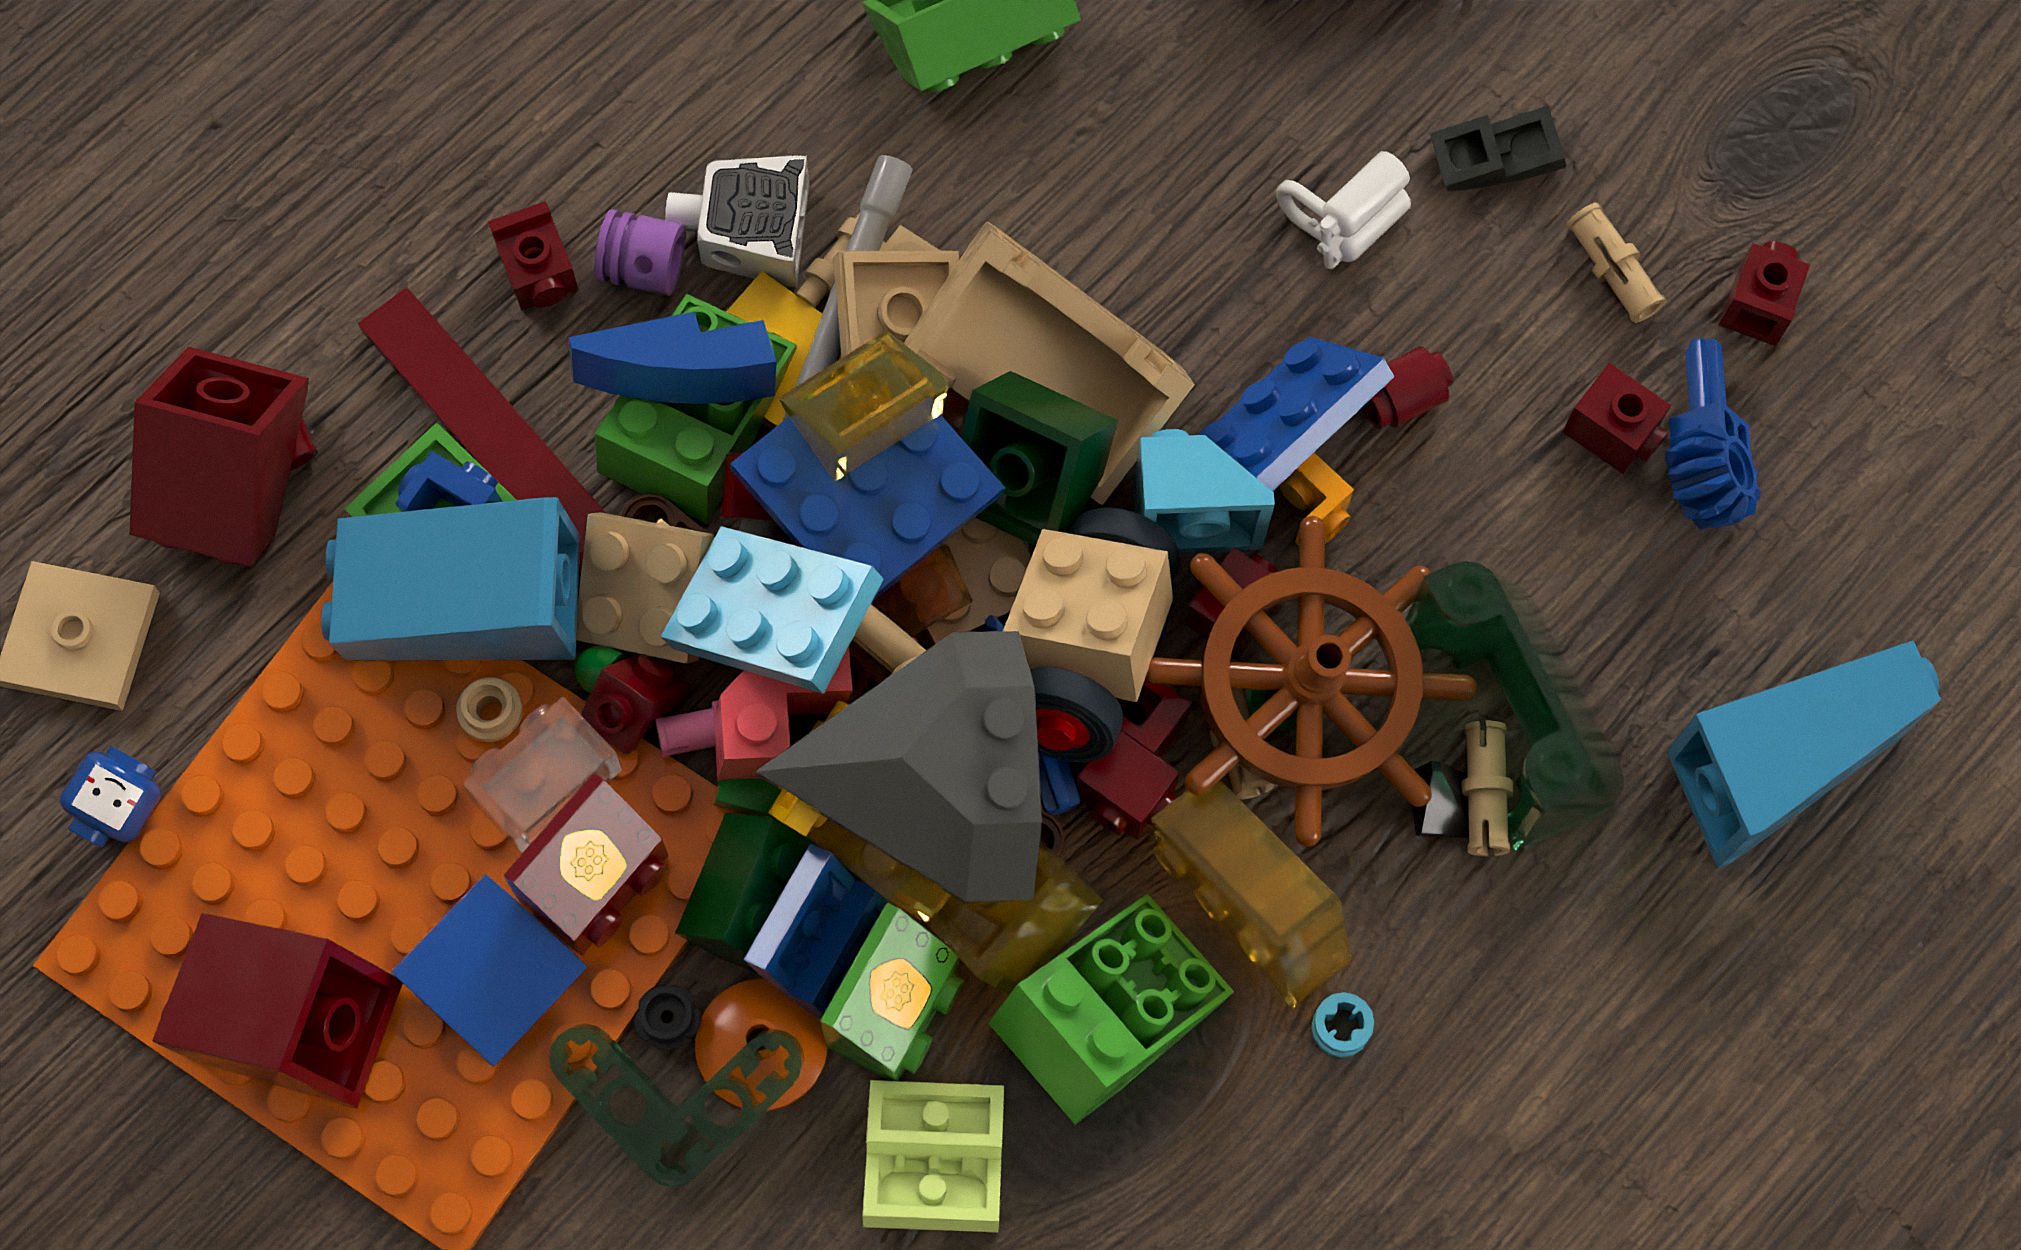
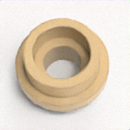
M487 677L472 682L462 691L457 701L456 714L462 729L470 737L482 742H495L508 737L515 731L522 718L523 706L518 692L510 683L499 678ZM488 703L500 704L502 710L496 719L486 721L479 717L480 710L484 705Z

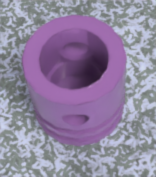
M610 209L603 220L596 246L594 263L596 280L605 283L610 279L612 284L618 286L622 285L625 281V285L628 288L666 296L672 295L679 279L685 252L686 228L684 224L644 215L636 218L635 213L625 212L622 215L620 210Z

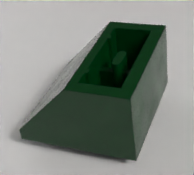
M725 813L675 934L721 960L756 972L744 961V958L809 845L812 844L824 850L826 849L774 817ZM834 855L856 880L862 881L864 872Z

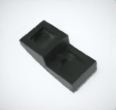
M1549 105L1490 124L1488 115L1430 133L1447 191L1483 188L1523 180L1567 167Z

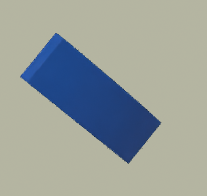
M695 312L568 337L570 367L574 383L610 394L648 401L686 404L729 403L775 396L776 358L763 320L700 332Z

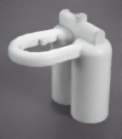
M1381 151L1327 202H1324L1307 188L1292 180H1286L1278 186L1276 197L1282 211L1294 224L1321 241L1317 246V250L1323 255L1324 266L1332 269L1341 261L1352 262L1358 259L1410 209V198L1403 189L1409 183L1410 177L1406 167L1398 158L1389 152ZM1292 197L1322 217L1321 223L1319 224L1316 219H1312L1304 214L1295 205Z

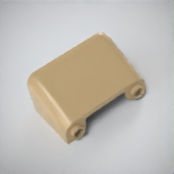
M989 222L984 224L898 351L899 357L906 362L901 371L929 392H932L938 384L947 390L951 387L970 401L972 390L1012 371L1117 419L1118 424L1104 475L1091 495V498L1101 505L1104 504L1137 461L1140 437H1151L1153 433L1160 431L1195 385L1186 371L1161 349Z

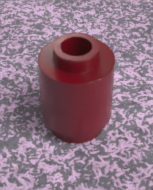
M1419 346L1387 363L1394 378L1372 397L1362 409L1375 428L1381 429L1387 425L1397 428L1449 400L1448 387L1453 385L1451 370L1441 354L1438 352L1430 354L1427 349Z

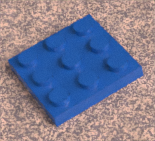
M879 345L731 463V472L796 546L871 565L884 579L873 601L1003 495L1005 489L1004 485Z

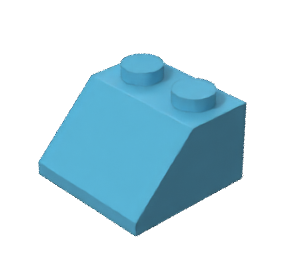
M1166 429L1153 433L1151 437H1140L1133 481L1135 513L1154 521L1166 530L1174 539L1179 553L1231 551L1233 547L1239 551L1262 550L1275 506L1274 492L1205 435H1189L1183 430Z

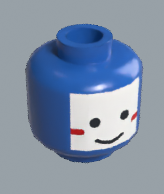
M110 746L106 754L102 752L88 753L82 759L59 799L63 810L74 817L68 829L101 848L105 846L109 837L120 842L135 840L162 795L160 787L153 781L157 771L113 746Z

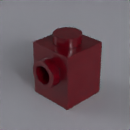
M1609 363L1574 407L1562 432L1624 474L1637 456L1647 463L1669 432L1660 425L1671 405Z
M1121 730L1111 752L1100 760L1089 762L1077 777L1076 786L1080 798L1092 807L1089 813L1094 820L1116 835H1121L1125 831L1136 840H1138L1149 824L1157 830L1160 829L1180 801V798L1173 793L1180 772Z

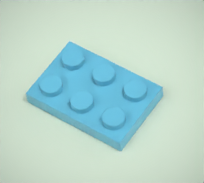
M721 526L665 627L661 638L674 650L824 694L884 579L871 565Z

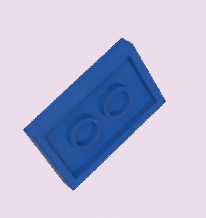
M1309 336L1305 341L1292 346L1278 366L1264 379L1250 385L1243 392L1238 403L1219 420L1203 428L1199 435L1207 436L1266 487L1274 491L1390 382L1394 375L1383 357Z

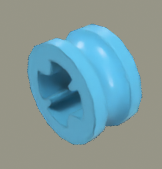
M1345 992L1332 994L1322 1001L1313 1015L1311 1024L1312 1036L1318 1047L1328 1055L1339 1058L1353 1056L1363 1049L1371 1037L1374 1028V1018L1367 1003L1357 995ZM1337 1009L1351 1012L1348 1020L1351 1021L1357 1018L1360 1029L1353 1030L1348 1041L1345 1042L1335 1039L1334 1035L1337 1031L1334 1029L1328 1032L1325 1026V1021L1332 1020Z

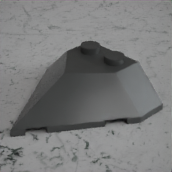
M1019 631L952 632L754 773L775 787L780 786L811 805L814 811L905 867L908 865L943 887L942 890L963 903L1031 901L1033 899L1042 817L1035 689Z

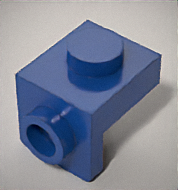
M431 451L422 465H414L403 477L398 489L399 498L396 501V506L401 512L434 509L441 498L454 506L503 501L495 490L498 481L488 472L468 461L460 468Z

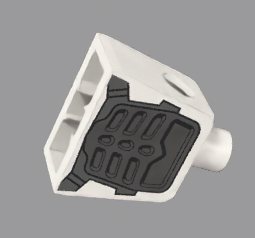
M797 155L713 161L706 167L703 195L669 192L665 220L684 224L686 231L698 232L697 242L701 263L705 266L754 279L763 271L783 286L797 288L809 192L807 156Z

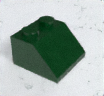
M1012 371L972 390L961 438L1005 487L1003 495L975 518L1034 546L1037 544L1042 529L1069 533L1072 524L1080 515L1104 475L1118 420Z

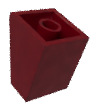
M187 347L134 402L129 535L152 540L162 547L182 548L212 556L226 564H242L251 567L276 536L307 396L309 378Z
M201 913L152 1041L199 1063L357 1109L403 983L394 975L327 938Z

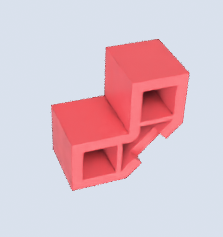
M849 646L824 694L745 670L720 695L714 715L717 781L762 779L754 774L755 771L790 747L788 715L829 714L837 701L848 702L852 692Z

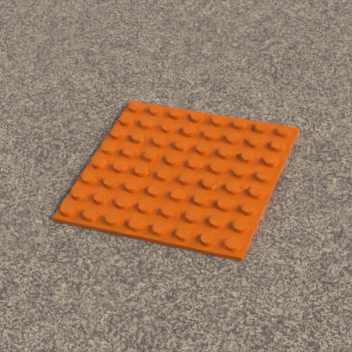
M332 582L158 804L138 837L126 845L33 966L441 1250H471L631 1025L635 1015L639 1013L638 1004L640 998L648 990L658 987L689 943L688 940L675 934L725 813L748 814L713 805L717 786L671 756L663 758L661 750L643 738L635 751L628 754L622 753L580 722L579 717L586 704L585 700L523 660H345L329 644V640L324 639L322 633V609L325 602H332ZM487 677L499 678L510 683L518 692L523 706L522 718L515 731L508 737L495 742H482L470 737L462 729L456 714L457 701L462 691L472 682ZM488 703L480 710L479 717L486 721L494 720L500 715L502 706L498 703ZM593 772L603 778L663 839L669 856L664 860V863L667 865L664 875L648 894L640 896L636 893L619 912L623 915V921L605 944L600 947L592 944L581 956L548 929L587 968L494 1067L482 1058L449 1025L435 1015L404 984H402L357 1109L199 1063L152 1041L201 913L327 938L392 974L390 971L484 874H487L519 903L505 879L504 873Z

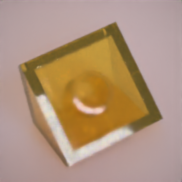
M885 330L779 397V400L834 481H837L942 414L949 385L944 374Z

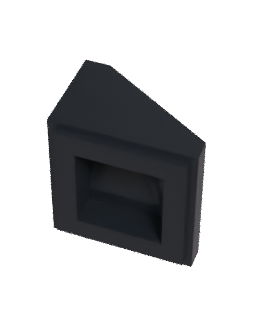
M1430 761L1414 769L1430 786L1432 791V797L1428 804L1422 807L1411 805L1416 836L1469 838L1468 798L1462 795L1461 781L1465 779V773L1440 761Z

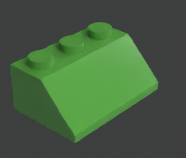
M866 0L862 2L869 20L902 78L920 91L926 89L927 92L941 91L953 86L959 81V74L977 66L980 68H991L1000 65L1012 57L1011 51L1028 43L1040 45L1054 41L1065 33L1064 27L1081 20L1075 0Z

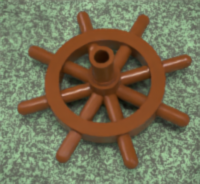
M1308 516L1300 523L1299 568L1272 573L1258 579L1244 589L1209 554L1200 553L1194 556L1190 563L1192 574L1220 602L1224 610L1215 621L1207 636L1200 660L1152 658L1145 677L1146 681L1153 684L1199 686L1201 704L1206 720L1220 745L1187 774L1185 778L1187 790L1193 795L1205 794L1237 764L1265 781L1295 789V838L1299 844L1305 847L1316 845L1321 838L1322 790L1351 784L1364 778L1376 769L1411 805L1422 807L1428 804L1432 797L1430 786L1396 750L1409 735L1420 710L1422 698L1467 701L1472 699L1477 692V683L1469 675L1423 672L1421 655L1416 639L1401 613L1431 586L1433 581L1431 571L1424 566H1415L1387 592L1382 594L1371 585L1343 572L1325 569V525L1316 516ZM1298 601V647L1264 612L1266 609L1285 602ZM1324 603L1340 608L1356 618L1339 636L1324 635ZM1242 628L1255 639L1277 664L1230 662L1233 646ZM1375 638L1385 655L1389 671L1352 669L1348 667L1351 659ZM1231 688L1278 691L1245 721L1235 704ZM1343 694L1390 697L1385 718L1379 729L1376 730ZM1294 711H1297L1296 756L1280 751L1264 741ZM1323 712L1357 749L1336 757L1322 758Z

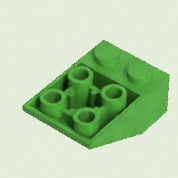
M688 294L685 295L672 315L695 312L700 332L749 323ZM767 331L776 358V394L795 354L797 344ZM620 395L595 432L597 473L642 494L660 495L668 499L685 514L708 524L722 502L726 454L744 453L752 446L774 396L729 403L686 404L648 401Z
M1146 894L1017 984L988 1024L1076 1125L1137 1077L1227 1000L1234 991L1156 902Z

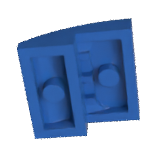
M810 844L744 961L795 1003L819 1019H822L886 903L890 902L877 888L856 880L833 853Z
M484 874L390 972L494 1067L582 974L587 966L487 874Z

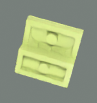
M870 1080L863 1227L998 1233L1004 1086Z

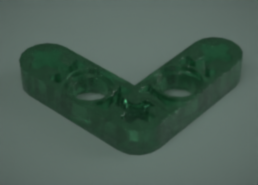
M584 1023L570 1027L557 1037L551 1046L549 1055L551 1070L564 1087L652 1180L659 1185L671 1188L684 1186L696 1178L791 1088L800 1076L805 1061L802 1046L797 1038L789 1032L779 1029L762 1031L738 1051L683 1105L677 1108L609 1034L596 1025ZM571 1039L579 1046L589 1040L595 1044L598 1050L593 1054L592 1060L604 1074L611 1069L613 1063L623 1072L610 1080L597 1097L588 1088L599 1080L595 1073L585 1065L575 1071L567 1063L573 1054L571 1048L567 1045ZM764 1045L768 1050L774 1051L781 1045L789 1053L784 1062V1066L789 1074L782 1077L775 1071L769 1073L755 1088L766 1095L761 1102H757L748 1084L732 1075L731 1071L737 1066L740 1067L746 1079L763 1059L757 1051L759 1047ZM630 1086L642 1092L647 1102L646 1115L642 1120L629 1124L621 1122L614 1116L611 1111L610 1100L611 1095L616 1089ZM726 1089L738 1095L743 1106L742 1117L738 1122L730 1126H720L709 1119L706 1114L705 1103L706 1098L713 1091ZM689 1113L699 1131L717 1143L712 1148H708L706 1141L701 1137L685 1156L687 1163L690 1165L689 1168L685 1170L676 1163L667 1169L659 1161L665 1152L659 1142L665 1138L668 1143L674 1145L688 1134L693 1126L684 1122L682 1118Z

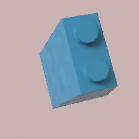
M558 497L338 518L336 540H329L326 548V569L328 576L333 578L332 602H325L322 609L321 625L323 637L325 640H329V644L345 660H575L581 536Z
M1914 641L1697 713L1667 750V754L1717 869L1733 863L1900 740L1941 700L1938 694L1939 680L1937 673L1928 659L1921 658Z

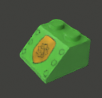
M887 902L820 1021L826 1046L830 1050L888 1081H898L904 1069L914 1074L921 1065L932 1043L933 1038L925 1034V1031L936 1011L947 1015L963 987L965 980L957 976L959 971V955L901 909Z

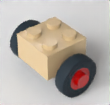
M1097 508L1081 514L1072 524L1069 533L1042 529L1003 629V631H1019L1034 683L1038 752L1069 762H1092L1106 757L1115 746L1122 727L1123 712L1116 698L1133 702L1138 700L1150 661L1153 658L1173 601L1172 583L1179 565V550L1174 539L1160 525L1140 514L1117 508Z

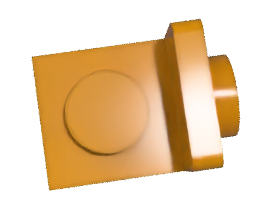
M1315 453L1279 485L1281 492L1292 505L1300 510L1308 508L1311 511L1308 516L1319 517L1324 522L1325 544L1331 541L1350 520L1351 516L1346 511L1354 489ZM1298 530V533H1297V536H1296V540H1295V543H1296L1298 546H1299V530Z

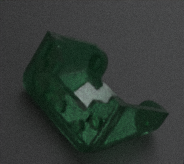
M1464 561L1454 563L1425 575L1405 619L1416 639L1420 653L1429 648L1442 650L1453 657L1452 660L1457 670L1487 659L1532 746L1524 759L1523 774L1519 775L1515 782L1520 791L1519 804L1514 811L1507 815L1508 838L1515 852L1597 817L1610 809L1623 790L1624 777L1621 767L1531 596L1522 587L1475 562Z

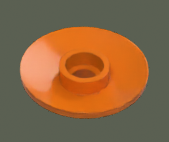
M751 979L737 983L720 993L708 1005L700 1019V1026L695 1036V1056L700 1073L707 1085L718 1097L735 1107L749 1111H771L788 1106L804 1096L813 1087L824 1068L828 1047L825 1044L821 1019L795 1003L766 979ZM756 1029H765L773 1036L772 1043L765 1050L756 1051L747 1044L749 1035Z

